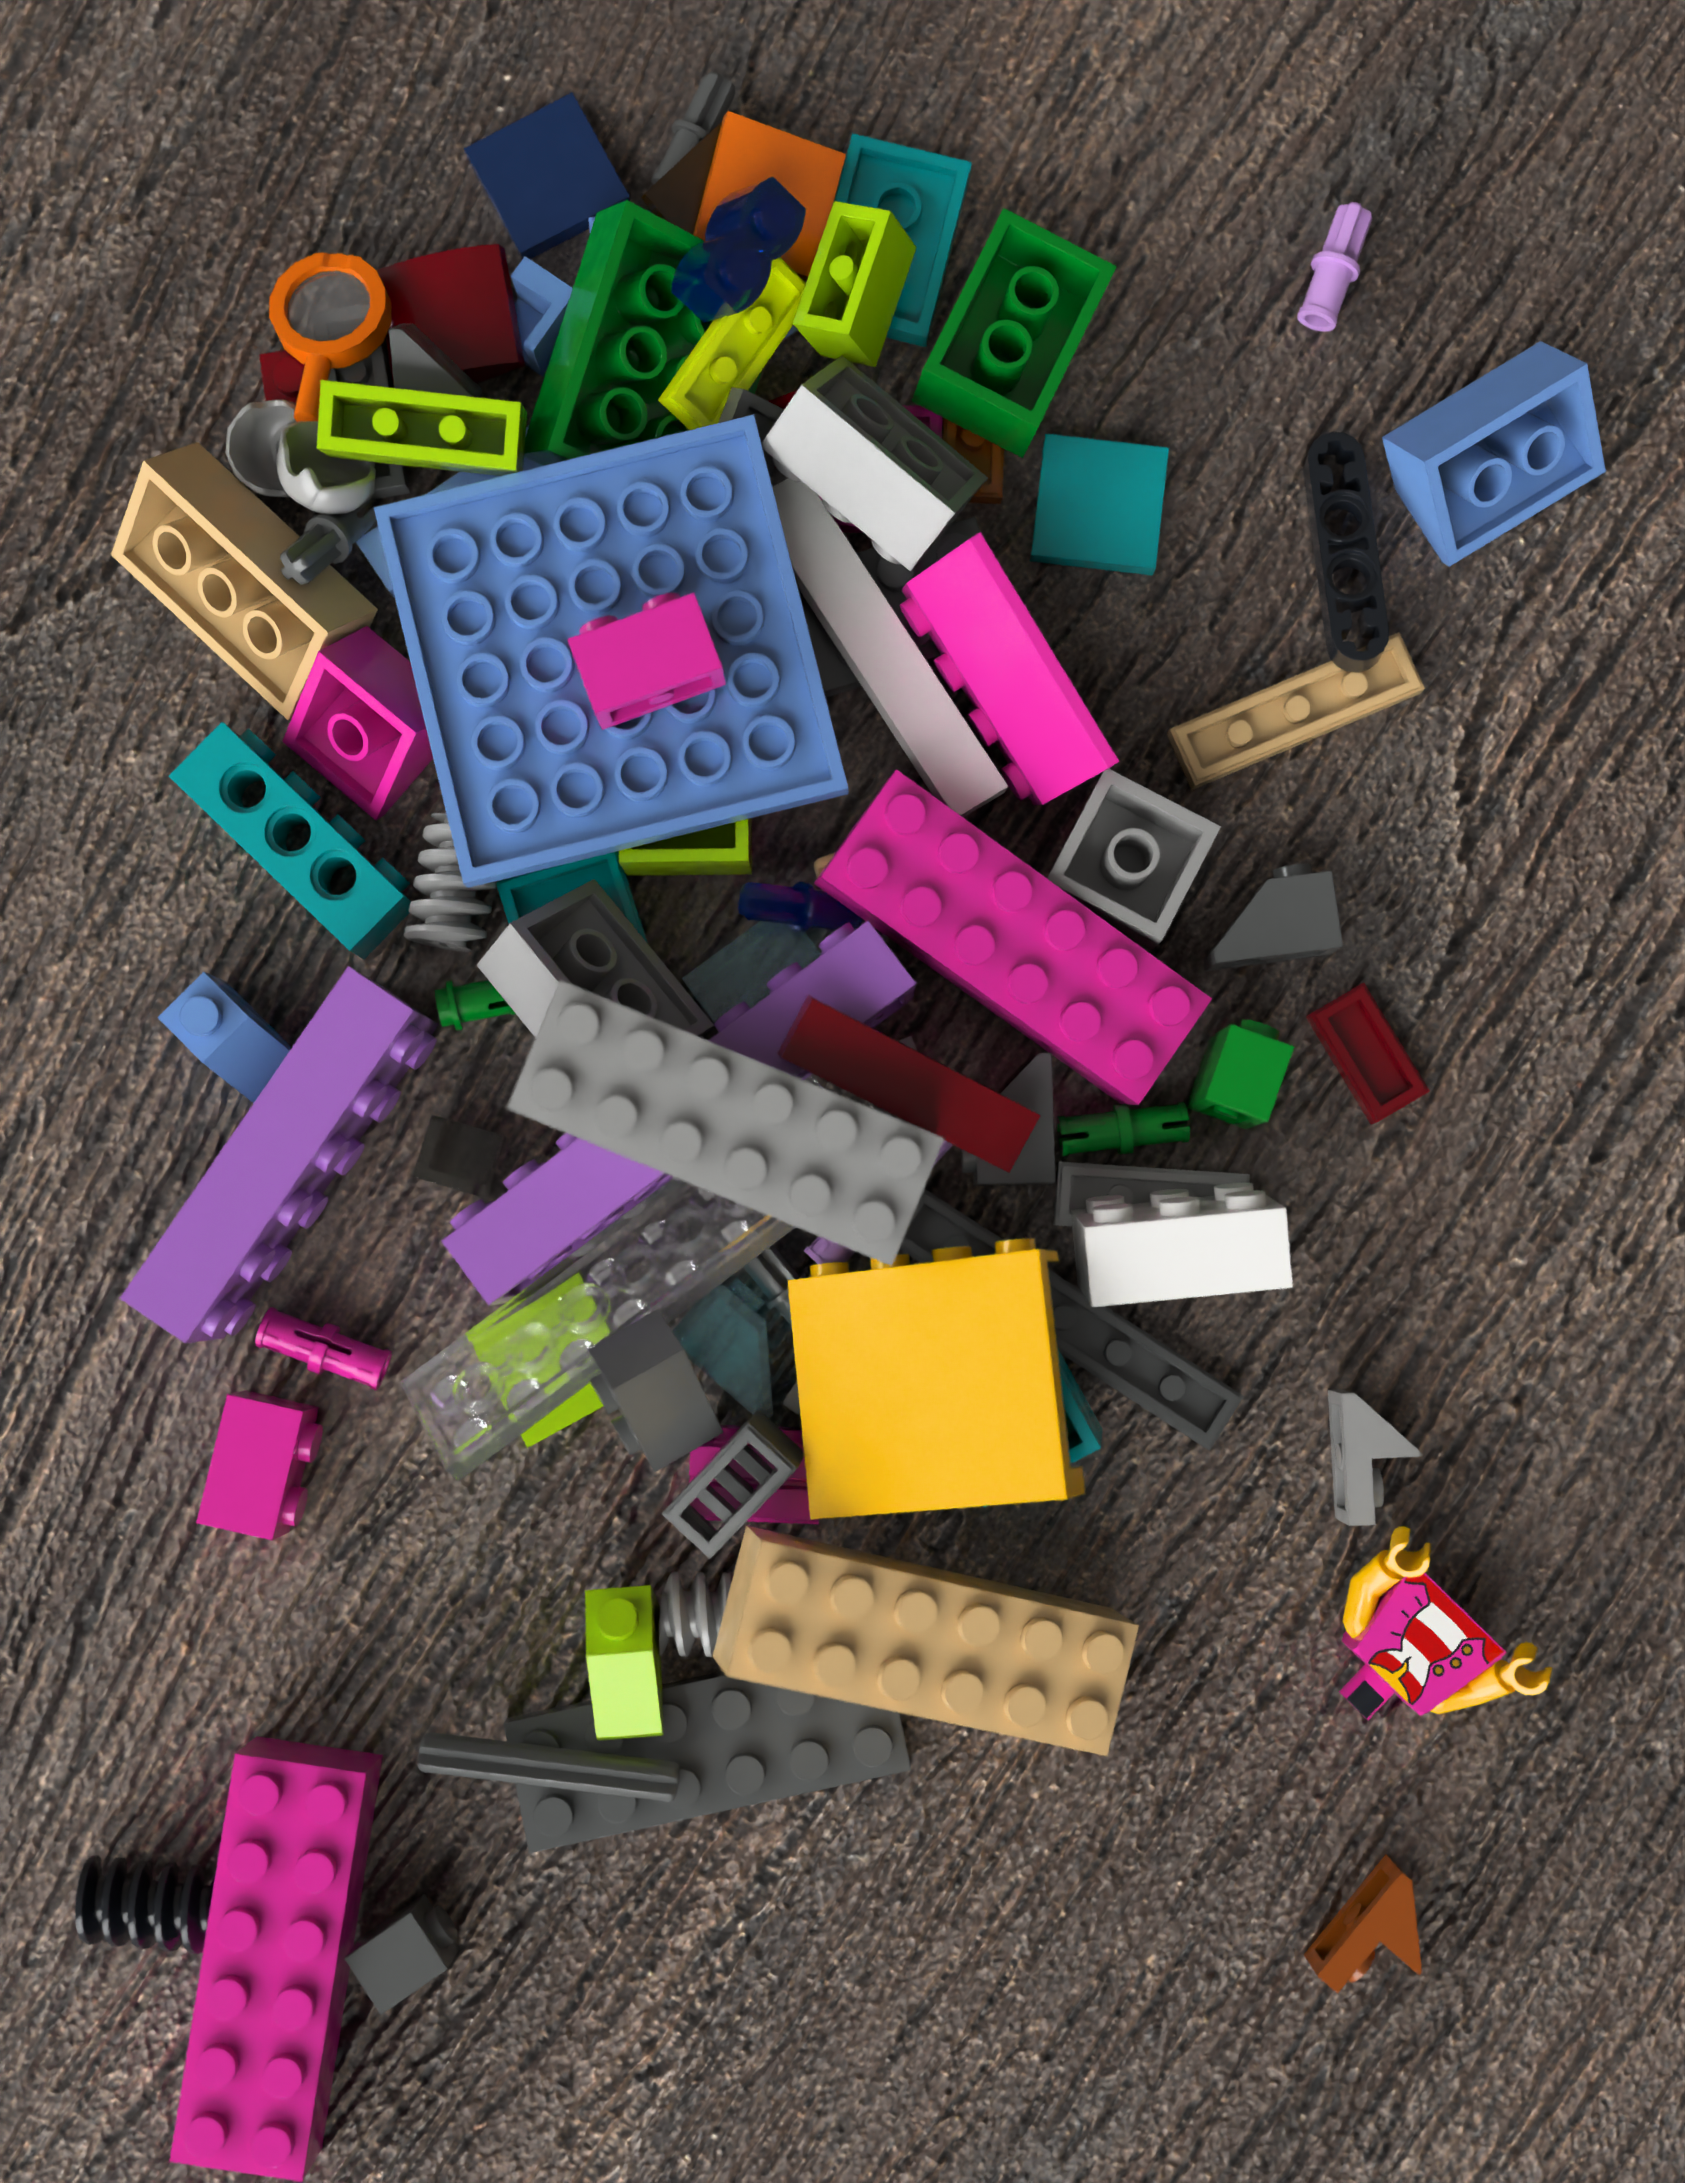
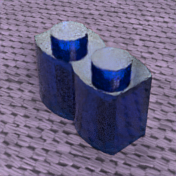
M774 177L732 192L713 211L707 225L705 241L691 248L680 261L673 277L671 292L703 322L733 315L747 309L763 292L770 276L772 260L785 254L797 240L804 224L806 208Z

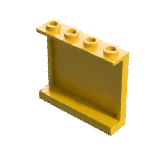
M1035 1238L1013 1239L995 1242V1255L972 1257L971 1246L950 1247L932 1250L933 1262L910 1265L909 1254H897L892 1266L870 1258L871 1270L849 1273L848 1262L823 1263L809 1266L810 1278L788 1280L810 1520L1059 1500L1085 1494L1082 1466L1070 1467L1047 1262L1059 1261L1058 1251L1036 1249Z

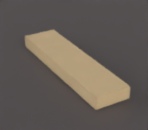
M1398 632L1389 636V641L1378 663L1369 670L1359 673L1347 672L1337 667L1333 661H1329L1170 728L1167 736L1190 788L1194 790L1419 695L1425 687L1401 634ZM1367 646L1360 648L1356 651L1363 652L1365 651Z

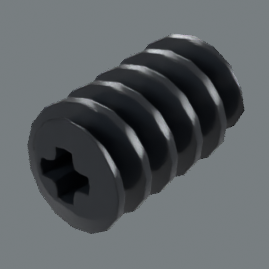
M90 1856L83 1865L76 1892L75 1919L79 1938L85 1944L100 1943L105 1937L106 1942L114 1947L124 1946L131 1940L132 1944L138 1949L151 1948L157 1942L158 1946L166 1952L178 1950L183 1944L185 1950L190 1954L203 1953L215 1875L210 1885H204L202 1865L195 1864L192 1865L185 1882L179 1883L176 1862H168L165 1864L157 1881L153 1880L151 1860L144 1859L139 1862L133 1878H127V1861L124 1857L114 1858L110 1865L107 1876H103L100 1856Z

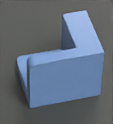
M524 256L511 275L518 296L514 304L525 365L543 376L548 368L573 288Z

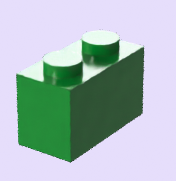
M1243 1019L1240 1027L1233 1024L1227 1026L1211 1036L1208 1041L1186 1104L1187 1109L1242 1129L1268 1122L1294 1046L1278 1041L1279 1030L1257 1021Z

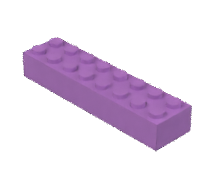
M869 921L856 930L850 923H846L819 944V948L822 950L820 957L807 967L802 969L799 963L795 962L774 976L766 984L770 990L769 995L755 1006L750 1008L743 1001L722 1015L714 1023L719 1033L708 1041L805 1081L813 1074L782 1059L777 1053L808 995L875 1028L913 999L916 982ZM565 1133L556 1142L561 1149L558 1154L546 1163L538 1164L535 1159L527 1162L503 1181L508 1191L498 1199L488 1203L480 1199L458 1213L450 1221L455 1231L441 1242L488 1305L510 1303L675 1179V1177Z

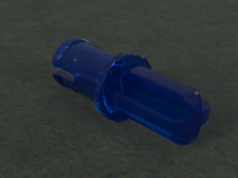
M799 881L793 887L748 882L741 887L740 898L737 902L738 912L748 920L788 924L792 931L801 933L809 928L837 930L846 923H850L856 930L860 927L863 920L823 890L814 889L808 882Z

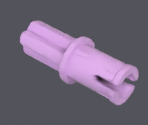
M1351 202L1349 205H1340L1337 208L1321 252L1316 253L1312 259L1311 267L1314 274L1303 306L1300 307L1298 312V321L1310 329L1322 332L1335 329L1337 316L1349 283L1356 281L1361 271L1357 261L1372 221V214L1369 210L1362 208L1360 203Z

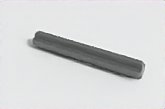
M432 1732L422 1738L418 1754V1768L422 1772L667 1802L675 1799L680 1778L679 1764L673 1761Z

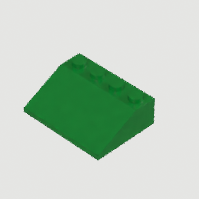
M628 200L597 212L525 437L524 457L545 466L688 431L689 429L665 408L658 399L751 265ZM762 371L749 388V392L755 394Z

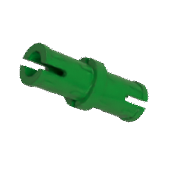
M1183 1101L1176 1104L1130 1110L1127 1104L1113 1105L1112 1112L1057 1116V1132H1061V1135L1084 1132L1080 1136L1058 1138L1061 1156L1108 1149H1117L1118 1154L1133 1153L1135 1146L1189 1142L1190 1126H1185L1184 1124L1162 1126L1163 1123L1189 1120L1186 1104Z

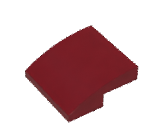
M500 244L477 245L436 252L377 270L391 301L392 323L389 329L399 324L413 323L476 384L525 366L505 248ZM388 330L385 340L394 387L390 337Z

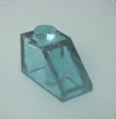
M738 1277L730 1285L721 1278H718L672 1332L682 1345L687 1357L752 1414L758 1410L767 1418H770L775 1411L769 1319L759 1311L766 1301Z

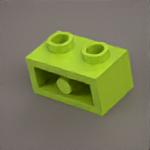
M837 201L833 203L792 323L820 356L838 359L843 355L852 363L872 367L877 365L917 248L891 211Z

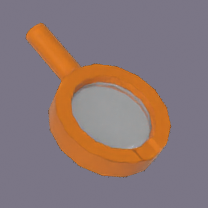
M326 252L312 254L292 264L278 278L269 297V318L285 351L301 364H305L293 415L297 422L318 421L321 380H329L331 369L346 368L369 357L383 343L391 326V301L377 270L361 257L341 253L329 254Z

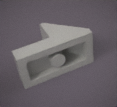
M1342 1389L1328 1390L1335 1518L1348 1526L1376 1525L1375 1508H1381L1383 1505L1384 1487L1380 1470L1372 1468V1459L1421 1457L1423 1454L1357 1394Z

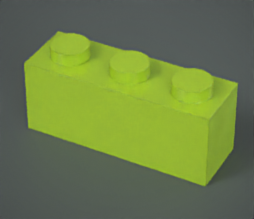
M321 380L317 449L331 458L504 476L523 471L527 412L521 402Z

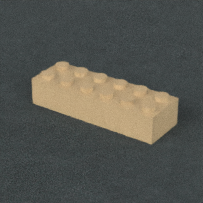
M746 1525L713 1658L725 1675L732 1678L1108 1756L1139 1625L1109 1607Z

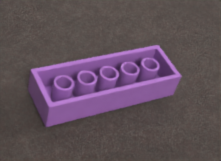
M348 966L119 1299L184 1343L223 1339L227 1333L231 1336L237 1334L254 1312L256 1304L250 1301L263 1280L267 1282L273 1281L288 1263L292 1250L287 1248V1245L300 1226L305 1229L309 1228L323 1212L328 1202V1197L323 1193L337 1173L343 1176L349 1172L361 1156L365 1145L359 1140L373 1120L378 1123L383 1121L396 1105L401 1091L396 1089V1086L409 1067L414 1070L418 1069L431 1054L437 1041L432 1036V1033L439 1024L377 982Z

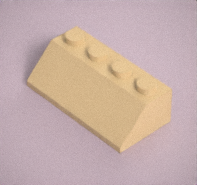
M199 442L143 461L111 555L287 720H290L293 716L318 651L365 626L370 627L378 610L331 565L326 567L308 584L300 585L294 578L287 580L281 572V568L284 565L280 555L300 536Z

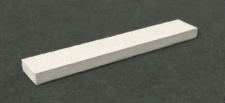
M789 478L773 486L798 589L932 795L962 817L1002 795L1008 788V785L836 521L824 507L819 495L805 483L796 482Z

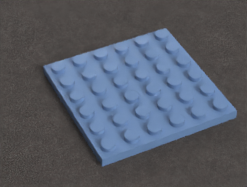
M754 415L374 507L463 884L467 888L849 794ZM678 593L680 597L695 593L722 665L726 685L602 730L567 639L579 635V629L587 622L596 618L616 616L620 620L642 612V606L650 599L659 595Z

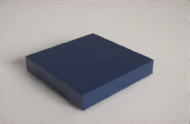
M573 92L464 148L472 169L521 259L524 256L532 259L589 229L588 217H596V213L625 200L630 201L629 194Z

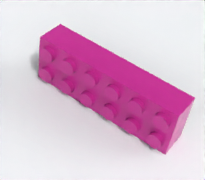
M897 769L882 785L813 883L863 920L869 921L881 933L1047 1052L1052 1053L1054 1057L1120 1104L1139 1105L1212 1000L1207 994Z
M256 1736L235 1753L169 2162L303 2182L322 2150L350 1966L344 1958L354 1946L383 1755Z

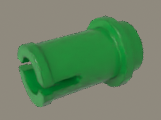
M453 980L446 981V988L435 990L436 1005L442 1027L454 1025L456 1031L463 1030V1023L507 1014H516L489 980L455 986Z

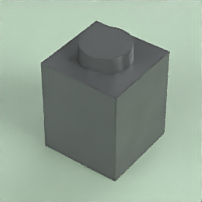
M422 1894L361 1936L344 1959L380 2015H382L449 1968L459 1950V1946L455 1942L458 1940V1933L448 1913L439 1905L433 1908L426 1895Z

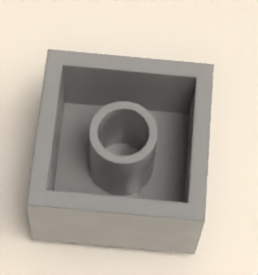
M1108 768L1103 771L1047 879L1136 944L1152 951L1163 940L1221 826Z

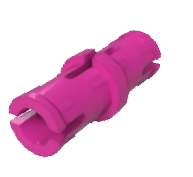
M273 1307L269 1308L263 1317L255 1338V1346L259 1348L264 1347L308 1364L307 1370L321 1375L326 1370L370 1386V1389L376 1391L385 1377L392 1357V1351L382 1350L341 1335L340 1327L327 1322L322 1328L279 1312L278 1309Z

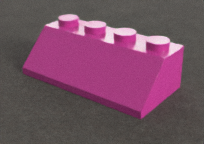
M980 532L905 584L901 590L907 600L900 604V608L906 620L919 638L927 633L929 634L941 654L934 659L938 672L953 693L960 688L964 691L975 709L967 714L973 729L986 747L996 743L1008 763L1001 768V773L1012 792L1020 801L1029 797L1033 805H1043L1119 762Z

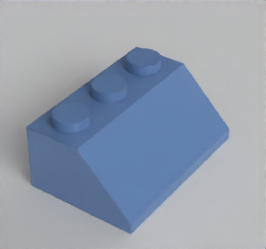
M1541 341L1382 437L1397 494L1442 563L1449 567L1606 472L1588 365Z

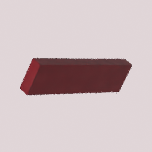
M810 995L807 996L777 1053L782 1059L925 1131L944 1138L945 1141L1008 1173L1012 1170L1041 1116L1030 1108Z

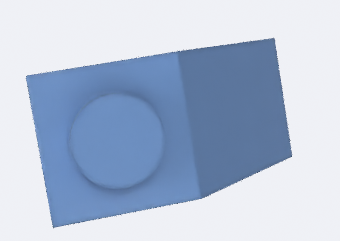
M203 972L157 1017L203 1064L253 1103L292 1048L226 981L206 972Z

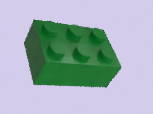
M1003 208L922 370L911 402L1023 458L1117 266Z

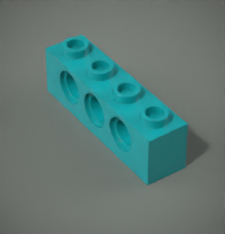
M221 722L182 761L169 777L350 952L365 959L410 913L408 908L411 900L403 891L411 883L383 857L373 865L358 850L366 840L339 814L330 822L313 807L321 797L294 771L284 779L268 763L276 754L249 728L239 736L224 722ZM264 781L266 792L261 802L253 807L244 808L242 805L244 790L254 782ZM299 824H309L311 836L308 843L300 850L288 851L286 838L290 830ZM353 866L356 870L354 886L344 894L333 895L330 882L334 873L342 867Z

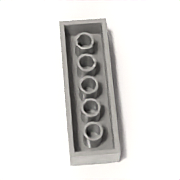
M559 980L507 1106V1109L891 1266L944 1141V1138L562 980Z

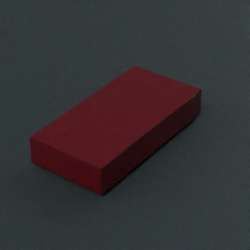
M1365 983L1356 986L1305 1016L1371 1125L1376 1124L1430 1092Z

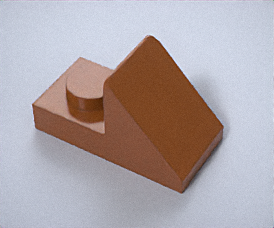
M1385 1854L1304 1953L1305 1958L1316 1975L1337 1994L1348 1981L1351 1983L1356 1982L1368 1971L1375 1957L1374 1949L1380 1942L1418 1975L1422 1973L1413 1883L1399 1865L1387 1854Z

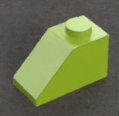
M651 1585L585 1590L586 1660L597 1740L664 1736L661 1656L659 1655L660 1605Z

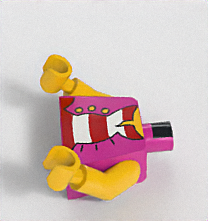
M1399 1526L1394 1529L1391 1535L1390 1549L1378 1553L1350 1579L1342 1619L1346 1631L1341 1641L1364 1665L1343 1686L1339 1693L1367 1720L1394 1693L1421 1716L1428 1712L1443 1714L1481 1705L1513 1693L1515 1690L1527 1695H1536L1547 1688L1553 1670L1552 1667H1545L1541 1671L1534 1672L1527 1670L1523 1666L1535 1659L1538 1648L1529 1642L1521 1643L1515 1648L1510 1663L1500 1660L1507 1652L1425 1573L1430 1563L1431 1543H1425L1419 1551L1410 1552L1404 1550L1409 1542V1528Z

